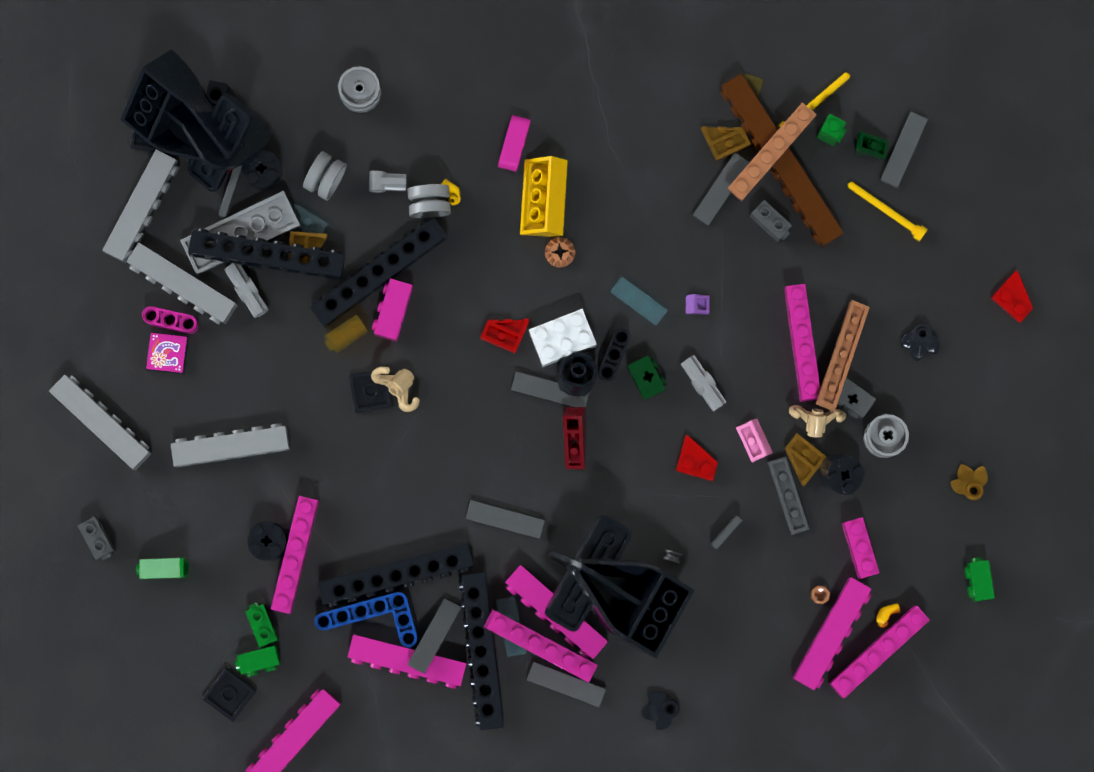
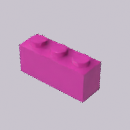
M390 279L389 283H385L383 289L385 298L384 301H380L377 312H380L378 319L374 320L372 326L375 336L397 342L413 285Z
M863 517L841 523L857 578L861 579L879 574Z

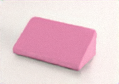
M758 419L736 427L751 462L773 453Z

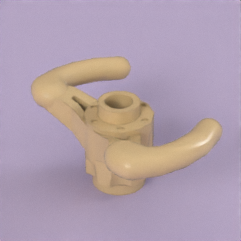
M378 367L372 371L371 379L375 383L389 388V392L398 398L399 408L402 411L411 412L416 410L420 402L418 397H414L412 403L408 404V388L413 384L412 381L414 380V375L409 370H399L395 375H380L390 373L389 367Z
M793 405L789 408V414L796 419L801 417L807 423V435L811 437H822L823 433H825L826 425L835 417L837 422H842L846 418L845 412L841 409L823 413L821 409H812V412L807 411L800 405Z

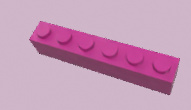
M805 284L786 286L784 294L800 402L817 400L820 393V383Z
M302 496L298 498L271 610L292 614L320 502L318 500Z
M521 565L505 582L508 585L506 587L508 591L513 595L518 593L522 597L520 601L528 608L534 607L537 610L535 614L543 621L545 619L550 621L552 624L549 627L557 634L561 631L566 636L564 640L572 647L576 644L581 649L579 653L586 659L589 657L594 659L608 643L606 639L585 621H583L577 631L572 632L547 618L545 609L553 593Z
M852 577L848 578L792 677L794 680L812 690H815L816 687L820 688L824 681V678H822L824 672H829L834 663L832 661L833 656L840 653L843 644H841L844 637L848 638L853 629L850 627L851 624L861 616L862 611L860 608L863 603L867 604L872 596L870 594L871 588Z
M912 606L828 684L841 698H845L930 619L918 606Z
M495 610L491 611L484 625V628L586 682L591 680L598 666Z
M353 635L348 653V658H352V663L362 665L364 661L371 663L370 667L381 670L382 666L389 668L388 672L400 674V671L407 672V677L419 679V676L426 677L427 682L437 684L438 681L446 682V687L454 689L457 686H461L467 665L464 662L435 655L428 670L423 674L408 666V662L415 650L358 635Z
M317 689L310 697L312 699L311 703L308 706L304 704L297 712L299 716L295 721L291 719L284 726L287 730L282 735L278 733L271 741L273 745L270 749L265 748L258 756L260 760L256 764L252 762L245 772H281L338 709L341 703L326 689L321 691Z

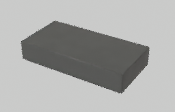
M735 516L715 538L711 546L717 550L741 523L742 519Z

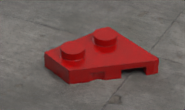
M1014 271L991 297L994 302L1018 323H1021L1033 309L1018 271Z
M530 319L488 320L480 339L515 354Z
M685 435L676 471L713 481L718 462L693 439Z

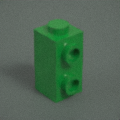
M829 114L816 138L831 146H834L836 142L840 143L847 130L844 128L846 122Z
M983 557L972 558V563H966L967 567L964 568L965 577L969 579L970 584L967 587L969 598H972V601L995 599L989 560L983 561Z
M260 602L248 606L249 610L245 612L259 647L278 641L279 638L266 605H260Z
M277 646L237 655L238 660H235L237 671H241V675L246 674L247 677L258 675V670L265 669L266 672L277 670V665H281Z

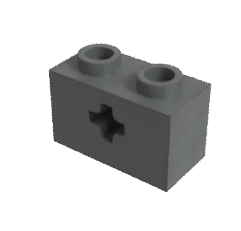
M846 378L837 407L842 408L843 406L848 410L847 413L856 420L857 418L862 419L876 401V398ZM853 395L855 397V402L850 404V399L848 397H851Z

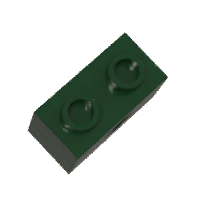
M646 356L627 366L644 401L666 390L664 386L667 384L663 376L658 375L656 371L658 366L654 358L650 359L649 356ZM645 373L653 376L651 382L643 380Z

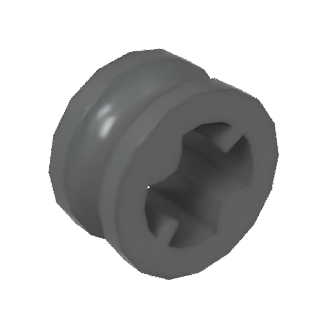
M670 550L665 551L667 555L663 559L680 564L679 558L682 557V554Z

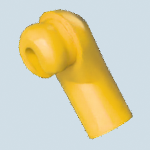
M445 178L441 184L449 186L450 197L448 202L451 205H457L461 200L460 188Z
M898 603L884 606L879 610L876 616V622L879 627H886L890 615L900 613Z

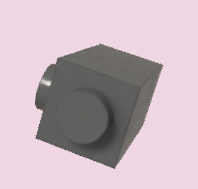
M765 200L750 215V218L776 242L780 239L784 241L791 234L789 229L792 225Z
M94 516L78 525L95 560L101 559L103 562L113 556L112 553L116 550L98 517Z

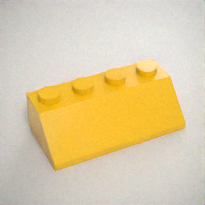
M553 156L525 159L520 235L546 237L563 235L568 160Z

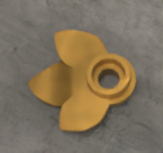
M961 464L957 471L958 479L950 482L952 489L957 494H963L970 500L980 499L984 492L983 486L988 481L985 467L981 466L973 471L968 466ZM972 487L976 488V494H971L970 489Z

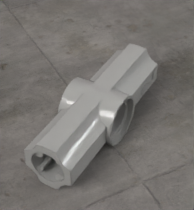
M230 264L224 270L234 284V289L242 302H245L254 318L262 316L268 311V308L258 294L257 287L252 279L247 276L241 265Z
M695 355L680 364L691 379L694 389L700 396L702 395L713 412L727 403L717 389L714 379L708 371L704 370Z

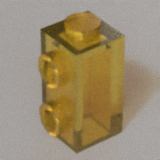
M355 315L326 334L327 340L325 344L330 351L335 350L338 353L369 332L358 315Z

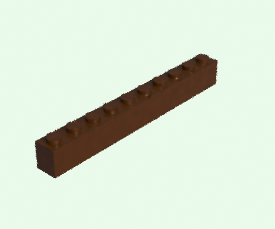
M739 74L721 86L720 94L725 102L728 101L732 106L730 110L735 118L739 117L742 122L740 125L745 133H749L751 136V143L754 148L761 150L778 130L743 75ZM788 148L771 167L773 170L771 174L776 181H780L782 184L781 190L786 197H790L793 203L791 205L795 212L800 213L803 217V225L806 229L810 228L814 234L812 235L814 242L817 245L820 244L823 248L841 237L843 231Z

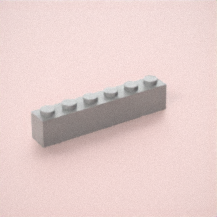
M155 150L102 250L103 252L126 263L136 243H140L144 235L142 232L145 226L148 227L150 225L154 209L157 210L159 208L162 194L168 191L171 177L175 176L179 170V163L176 159Z
M141 243L137 244L126 261L131 265L129 269L137 274L141 271L147 275L145 279L153 284L156 282L163 285L161 289L170 295L172 292L179 295L178 300L186 305L188 302L195 305L193 309L202 315L204 312L211 315L209 319L218 325L220 322L226 325L238 306L235 302Z
M64 374L49 392L133 470H137L151 455L148 451L150 447L143 440L137 441L134 438L136 434L129 427L123 428L120 425L122 421L115 414L110 416L106 412L108 408L101 401L96 403L92 399L94 395L87 388L82 390L78 386L80 382L74 376L68 377Z
M282 423L270 425L271 428L263 429V426L251 428L252 431L249 432L239 429L233 430V434L225 435V432L214 433V437L206 438V435L195 436L194 440L187 441V438L176 439L175 443H171L173 465L178 468L290 450L288 430L286 426H282Z

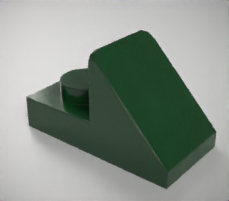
M860 131L856 155H869L878 159H886L888 140Z

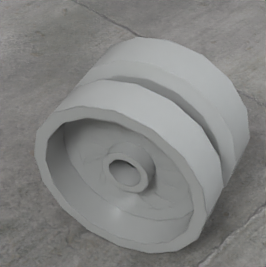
M362 66L352 67L346 70L340 77L338 83L339 95L343 104L349 110L364 113L374 109L379 103L381 86L376 74L370 69Z
M322 151L310 167L304 180L303 188L311 193L318 189V196L326 201L329 200L340 184L347 164L339 159L332 163V156Z
M428 184L408 188V200L415 202L409 205V216L412 218H436L451 214L450 203L445 201L450 197L449 186Z
M885 414L876 417L867 424L863 440L871 454L879 458H889L905 449L909 440V431L902 419L895 415ZM883 433H886L888 435L887 440L883 438L885 436L883 435Z

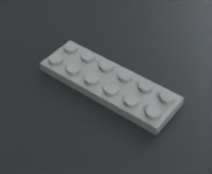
M282 191L204 229L208 230L209 233L225 232L228 236L244 235L247 239L262 238L268 242L301 225L285 192ZM191 235L180 240L196 275L224 263L190 257L188 249ZM208 241L205 247L213 248L215 246V242ZM227 244L224 250L232 251L234 249V245ZM246 247V248L243 250V253H245V252H247V251H249V250H251V249H253V248H252V247Z

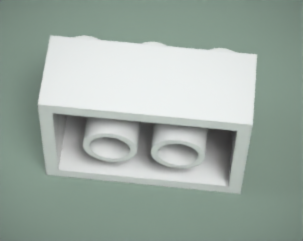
M583 309L529 329L530 337L542 367L561 361L564 357L571 355V353L584 352L597 345Z

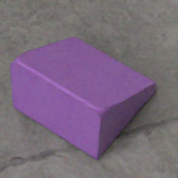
M687 295L686 314L709 315V295Z

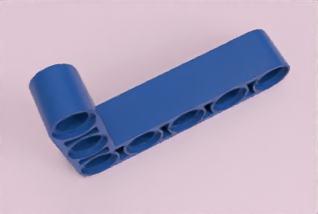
M401 592L323 612L315 618V625L319 630H329L392 612L401 644L405 647H412L418 641L408 598ZM398 595L404 598V604L400 607L394 604V598ZM377 601L385 603V609L382 612H378L375 609ZM359 606H364L367 610L366 615L363 617H359L356 613ZM341 611H345L348 614V619L345 622L338 620V613ZM402 614H406L409 617V623L404 626L399 623V617ZM322 616H326L329 619V624L326 627H321L319 624V619ZM405 634H413L414 642L412 644L404 642Z

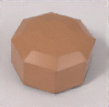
M818 585L811 590V599L814 603L824 604L829 600L830 592L825 586Z

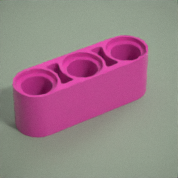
M512 115L498 167L517 172L531 122L530 119Z
M147 307L142 312L143 320L151 326L187 334H193L199 328L198 321L188 314L156 307ZM150 312H156V318L153 321H149L147 318ZM169 316L175 317V322L172 325H167L166 319ZM188 320L194 321V326L191 329H185V323Z

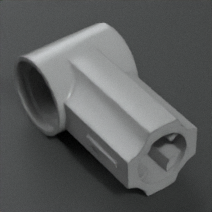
M370 171L369 191L376 193L406 191V174H387L384 171Z

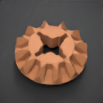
M557 237L551 239L546 245L545 257L554 267H566L575 257V248L573 243L567 238ZM559 244L562 250L568 251L562 254V260H560L558 254L552 253L558 250Z

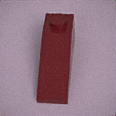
M566 407L563 414L566 469H585V407Z

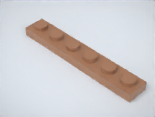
M802 102L727 189L739 200L743 201L817 114Z
M854 300L850 302L816 402L817 405L832 411L836 409L870 307Z

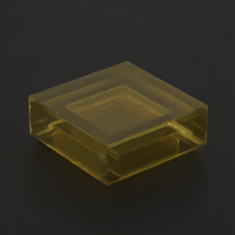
M745 74L744 79L758 98L763 79Z

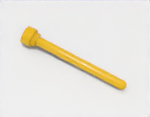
M847 72L842 74L813 99L807 107L814 110L850 78V74ZM782 121V122L777 126V129L779 130V128H780L785 122Z
M854 182L848 183L850 190L910 230L911 234L914 235L913 238L917 241H920L928 230L923 225L919 226L917 224L916 226Z

